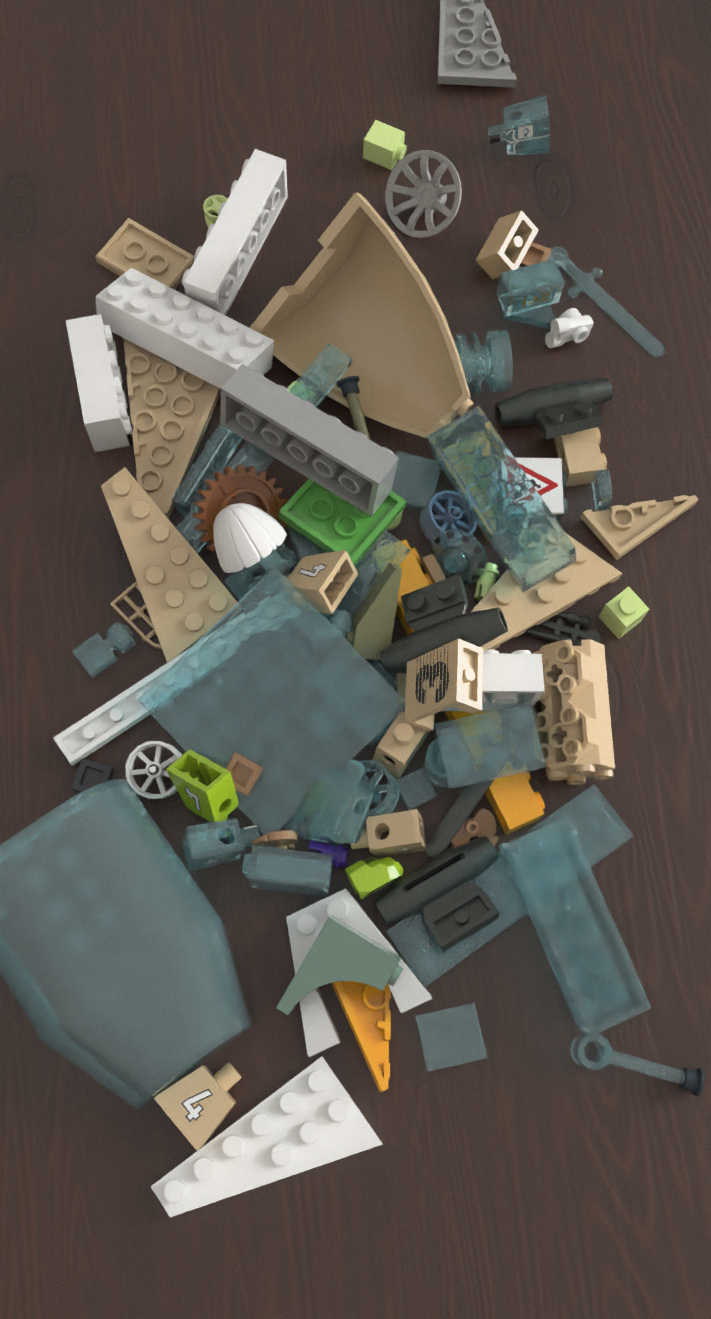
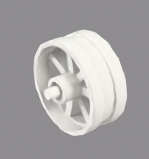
M148 741L137 746L130 753L126 763V778L130 787L138 795L148 799H163L177 792L176 787L173 786L166 791L162 778L164 776L169 777L166 767L180 758L182 753L174 746L161 741ZM156 746L155 759L152 762L142 751ZM162 747L169 749L174 756L160 763ZM138 756L147 764L146 769L133 770ZM147 774L149 776L142 788L136 783L134 775ZM154 778L157 780L161 794L146 792Z

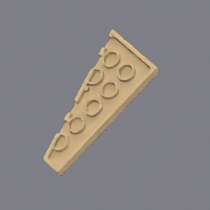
M124 467L102 484L101 488L168 663L198 643L240 609L241 606Z
M549 521L471 611L475 612L500 607L507 622L508 632L486 643L481 648H483V651L499 648L500 644L507 640L520 636L530 627L539 625L573 606L581 598L594 594L608 583L615 582L622 573Z

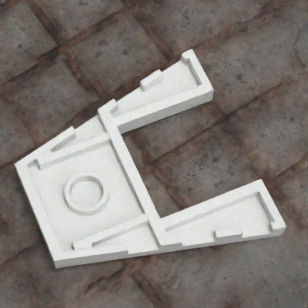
M346 888L286 917L295 974L327 919L332 915L398 955L393 946ZM401 958L398 966L402 967L403 970L394 986L389 985V988L400 1013H404L433 998ZM316 988L299 1001L308 1057H312L341 1043L319 988Z

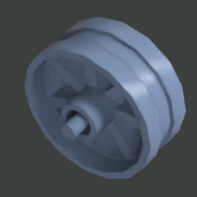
M441 491L436 493L421 510L419 521L422 531L432 543L442 548H456L464 543L457 529L470 537L477 527L478 519L473 505L463 495L454 491ZM432 509H433L438 515H433ZM448 530L449 532H454L452 539L447 538L446 533ZM439 536L440 543L436 544L434 540Z

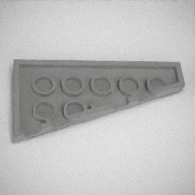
M440 0L437 84L516 88V75L511 71L509 66L510 60L503 51L501 37L490 10L486 8L484 0Z

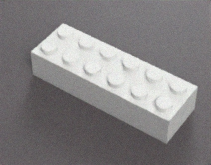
M255 149L250 159L245 160L239 180L233 182L227 202L221 204L215 224H211L208 228L205 243L196 250L192 267L184 272L182 285L184 286L186 296L226 316L288 198L285 159Z
M133 268L126 271L96 296V314H101L104 326L110 325L111 332L220 389L242 364L252 370L261 372L263 375L272 368L274 340Z

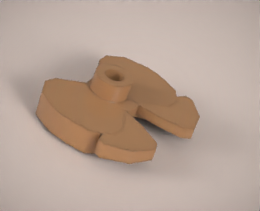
M482 807L478 809L473 818H467L452 839L451 843L453 845H451V849L470 842V837L475 836L477 838L488 837L495 847L499 838L495 835L496 820L491 811Z
M293 830L269 832L252 841V846L255 847L251 848V852L257 855H284L295 850L294 843L297 842V833Z

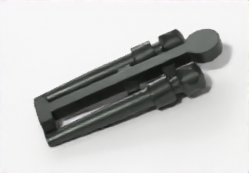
M562 611L553 616L557 618L556 623L544 621L539 625H535L554 631L553 634L532 628L524 632L527 635L552 643L572 639V646H581V640L576 638L590 639L598 643L601 640L600 633L596 630H589L588 632L579 630V626L588 628L591 625V617L585 615L580 617L578 613L571 611L568 613ZM563 620H566V623L575 625V627L563 626ZM560 633H563V634L569 635V636H571V637H568V636H565V635H562V637H561V636H559V635H560Z

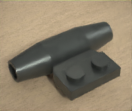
M608 378L569 380L526 390L496 403V420L499 426L536 424V427L546 439L603 426V415L596 407L612 400V386Z
M457 574L401 596L406 623L414 632L381 650L380 658L388 674L407 671V662L456 639H461L481 647L508 632L507 622L500 607L466 613L467 606L469 605L463 580Z
M486 836L449 849L403 876L373 901V904L386 925L424 911L425 925L441 951L444 952L500 918L499 912L482 887L472 883L476 877L499 859L498 853Z

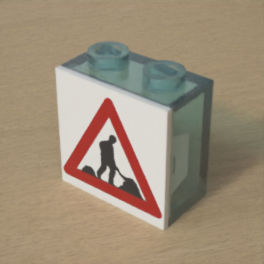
M502 457L498 470L499 525L546 526L550 521L555 526H559L562 516L567 515L568 508L567 498H563V489L566 487V471H562L561 458Z

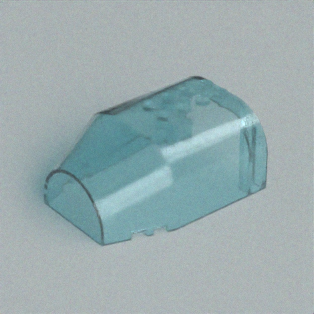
M114 779L93 786L57 806L0 845V974L41 1040L136 1110H140L158 1094L178 1082L253 1026L224 922L128 781Z

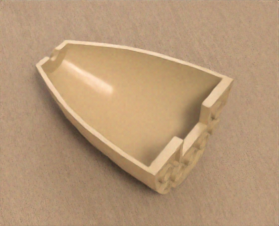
M355 192L318 239L323 249L294 285L283 286L279 289L250 328L274 340L273 355L326 396L349 408L347 398L343 397L341 388L337 387L336 383L345 377L359 376L358 386L360 393L358 397L364 416L427 439L432 438L437 433L443 437L454 426L451 420L458 413L461 416L464 415L474 404L470 400L471 396L458 350L446 317L426 278L391 228L360 193Z

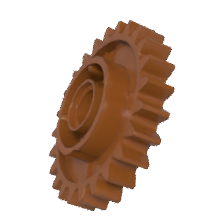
M236 465L235 471L232 467L226 466L224 467V475L218 471L213 472L215 481L205 479L204 482L207 490L197 491L202 496V500L193 502L195 506L200 508L199 512L192 514V517L200 519V523L194 529L203 531L199 540L203 542L209 541L206 548L209 551L216 550L213 537L215 518L222 509L231 504L245 503L253 505L268 513L282 527L288 526L287 523L278 518L279 510L288 501L287 499L279 498L283 488H273L276 479L272 477L265 479L266 471L259 470L256 473L255 466H248L246 471L243 465Z

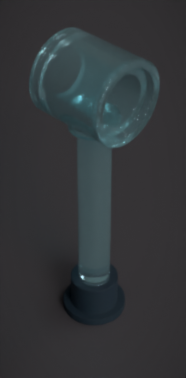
M580 1034L571 1044L572 1058L583 1068L598 1070L604 1068L609 1063L680 1084V1088L692 1091V1094L697 1097L703 1090L705 1072L701 1068H698L696 1071L689 1068L680 1070L612 1050L609 1041L599 1034ZM590 1041L594 1042L598 1048V1055L592 1061H589L584 1054V1048Z

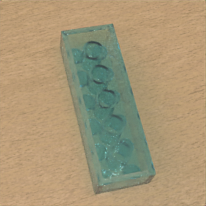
M480 406L427 436L433 456L522 593L576 562L575 546Z
M564 817L553 820L500 843L499 847L579 1032L593 1036L651 1009L652 1007L569 818Z

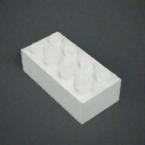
M101 314L66 320L84 425L94 451L99 452L130 446L128 434H132V426L127 414V400L122 388L123 379L117 362L118 353L115 341H113L110 325L104 326Z

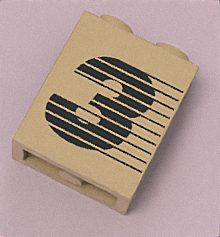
M456 639L407 662L404 722L431 731L434 727V714L452 706L472 714L481 711L483 648L461 639Z

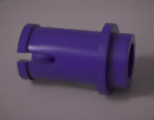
M311 840L308 848L320 851L321 853L307 851V861L335 865V869L346 867L349 848L343 847L342 843L339 846Z

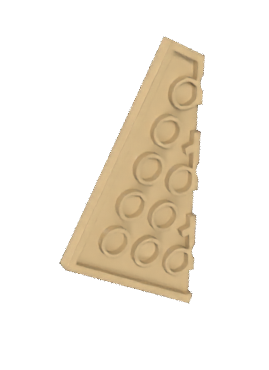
M123 338L137 482L169 519L220 397L221 389Z

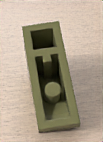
M388 563L351 618L349 629L344 631L343 646L347 647L346 650L352 658L381 660L380 651L391 645L402 568L396 563Z

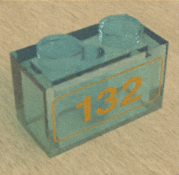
M555 259L501 273L496 294L505 316H510L558 303L565 282Z

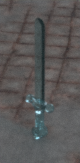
M558 246L552 249L549 257L550 264L554 267H561L577 282L576 286L571 287L568 291L570 297L576 298L579 292L583 290L652 356L661 357L664 355L665 347L594 281L595 278L602 276L601 268L595 267L592 273H584L567 258L565 248Z

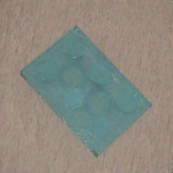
M530 703L434 724L449 789L546 767Z

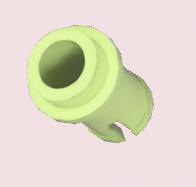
M485 562L484 569L476 568V574L481 577L477 579L474 600L480 602L494 586L496 578L500 575L496 564Z

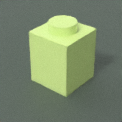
M375 120L364 138L363 158L392 170L396 162L400 161L406 153L407 146L404 144L405 132Z
M627 587L604 606L598 617L619 639L642 621L649 608L630 587Z

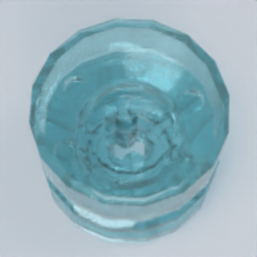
M507 330L487 331L483 345H480L476 332L470 333L468 343L465 333H457L454 342L461 359L468 388L470 389L471 383L473 393L479 394L482 380H485L489 393L510 391L513 377L511 342Z

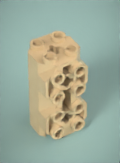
M590 639L581 640V646H572V640H561L543 645L539 651L533 653L542 654L545 691L538 699L541 702L542 712L537 714L536 722L532 728L533 751L536 759L546 764V775L552 781L567 779V784L581 785L586 783L587 778L594 777L596 780L613 778L615 763L604 645Z

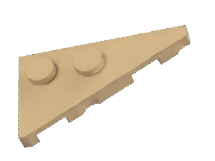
M682 495L662 502L649 500L632 503L628 506H611L609 510L592 512V509L585 510L580 518L615 559L618 560L694 506L699 499L695 495Z

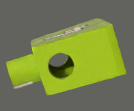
M191 749L166 769L187 808L208 820L212 826H215L216 822L228 820V814L239 804L230 771Z

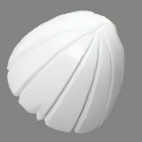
M245 503L231 504L222 509L217 514L213 524V537L217 557L221 568L226 573L238 572L243 570L244 566L248 568L260 561V557L265 558L273 550L277 549L276 546H280L287 536L284 528L268 513Z

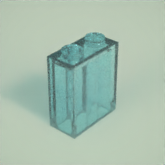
M252 845L251 854L245 853L242 873L245 874V878L248 879L251 888L329 897L333 855Z

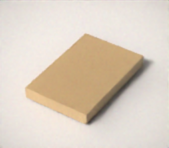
M130 218L123 223L95 256L97 263L119 276L133 268L174 290L182 282L186 269L192 267L195 257Z

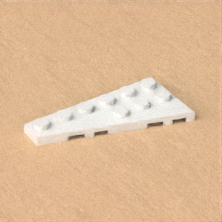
M320 1057L153 1184L151 1188L168 1215L173 1217L382 1145V1142L324 1058Z

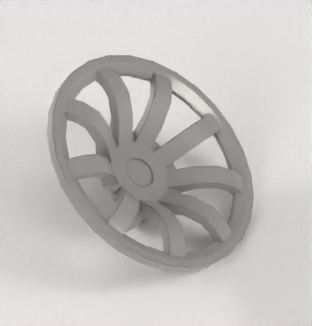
M419 150L403 157L392 170L385 191L387 212L394 225L404 234L417 238L432 237L446 229L456 216L461 203L462 189L459 174L447 157L435 151ZM421 158L420 169L422 179L413 173L408 163ZM429 158L436 159L442 163L432 178L428 169ZM448 169L454 184L443 186L440 184V179ZM401 170L415 185L414 188L395 185ZM393 192L411 195L412 199L394 208ZM455 192L452 209H449L445 206L447 193ZM415 207L416 209L410 216L406 226L397 215ZM434 211H440L447 216L437 227L433 223ZM425 212L427 231L414 230L417 220Z

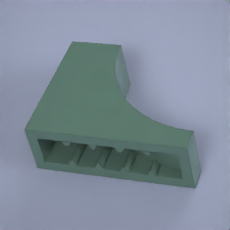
M332 915L327 919L276 1008L289 1015L306 994L320 986L338 981L365 983L383 991L386 984L393 987L403 970L402 967L398 966L402 957Z

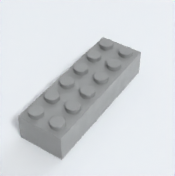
M244 364L221 387L220 425L371 517L391 492L399 457L394 455L388 448L377 445L363 433L352 430L342 424L338 418L327 415L317 409L311 402L302 400L292 394L286 387L277 385L264 377L261 372L252 370Z

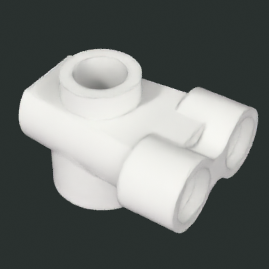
M576 308L566 310L559 318L551 321V331L545 336L546 345L549 348H554L572 340L575 343L584 341L589 336L593 326L592 318L589 315L582 316Z

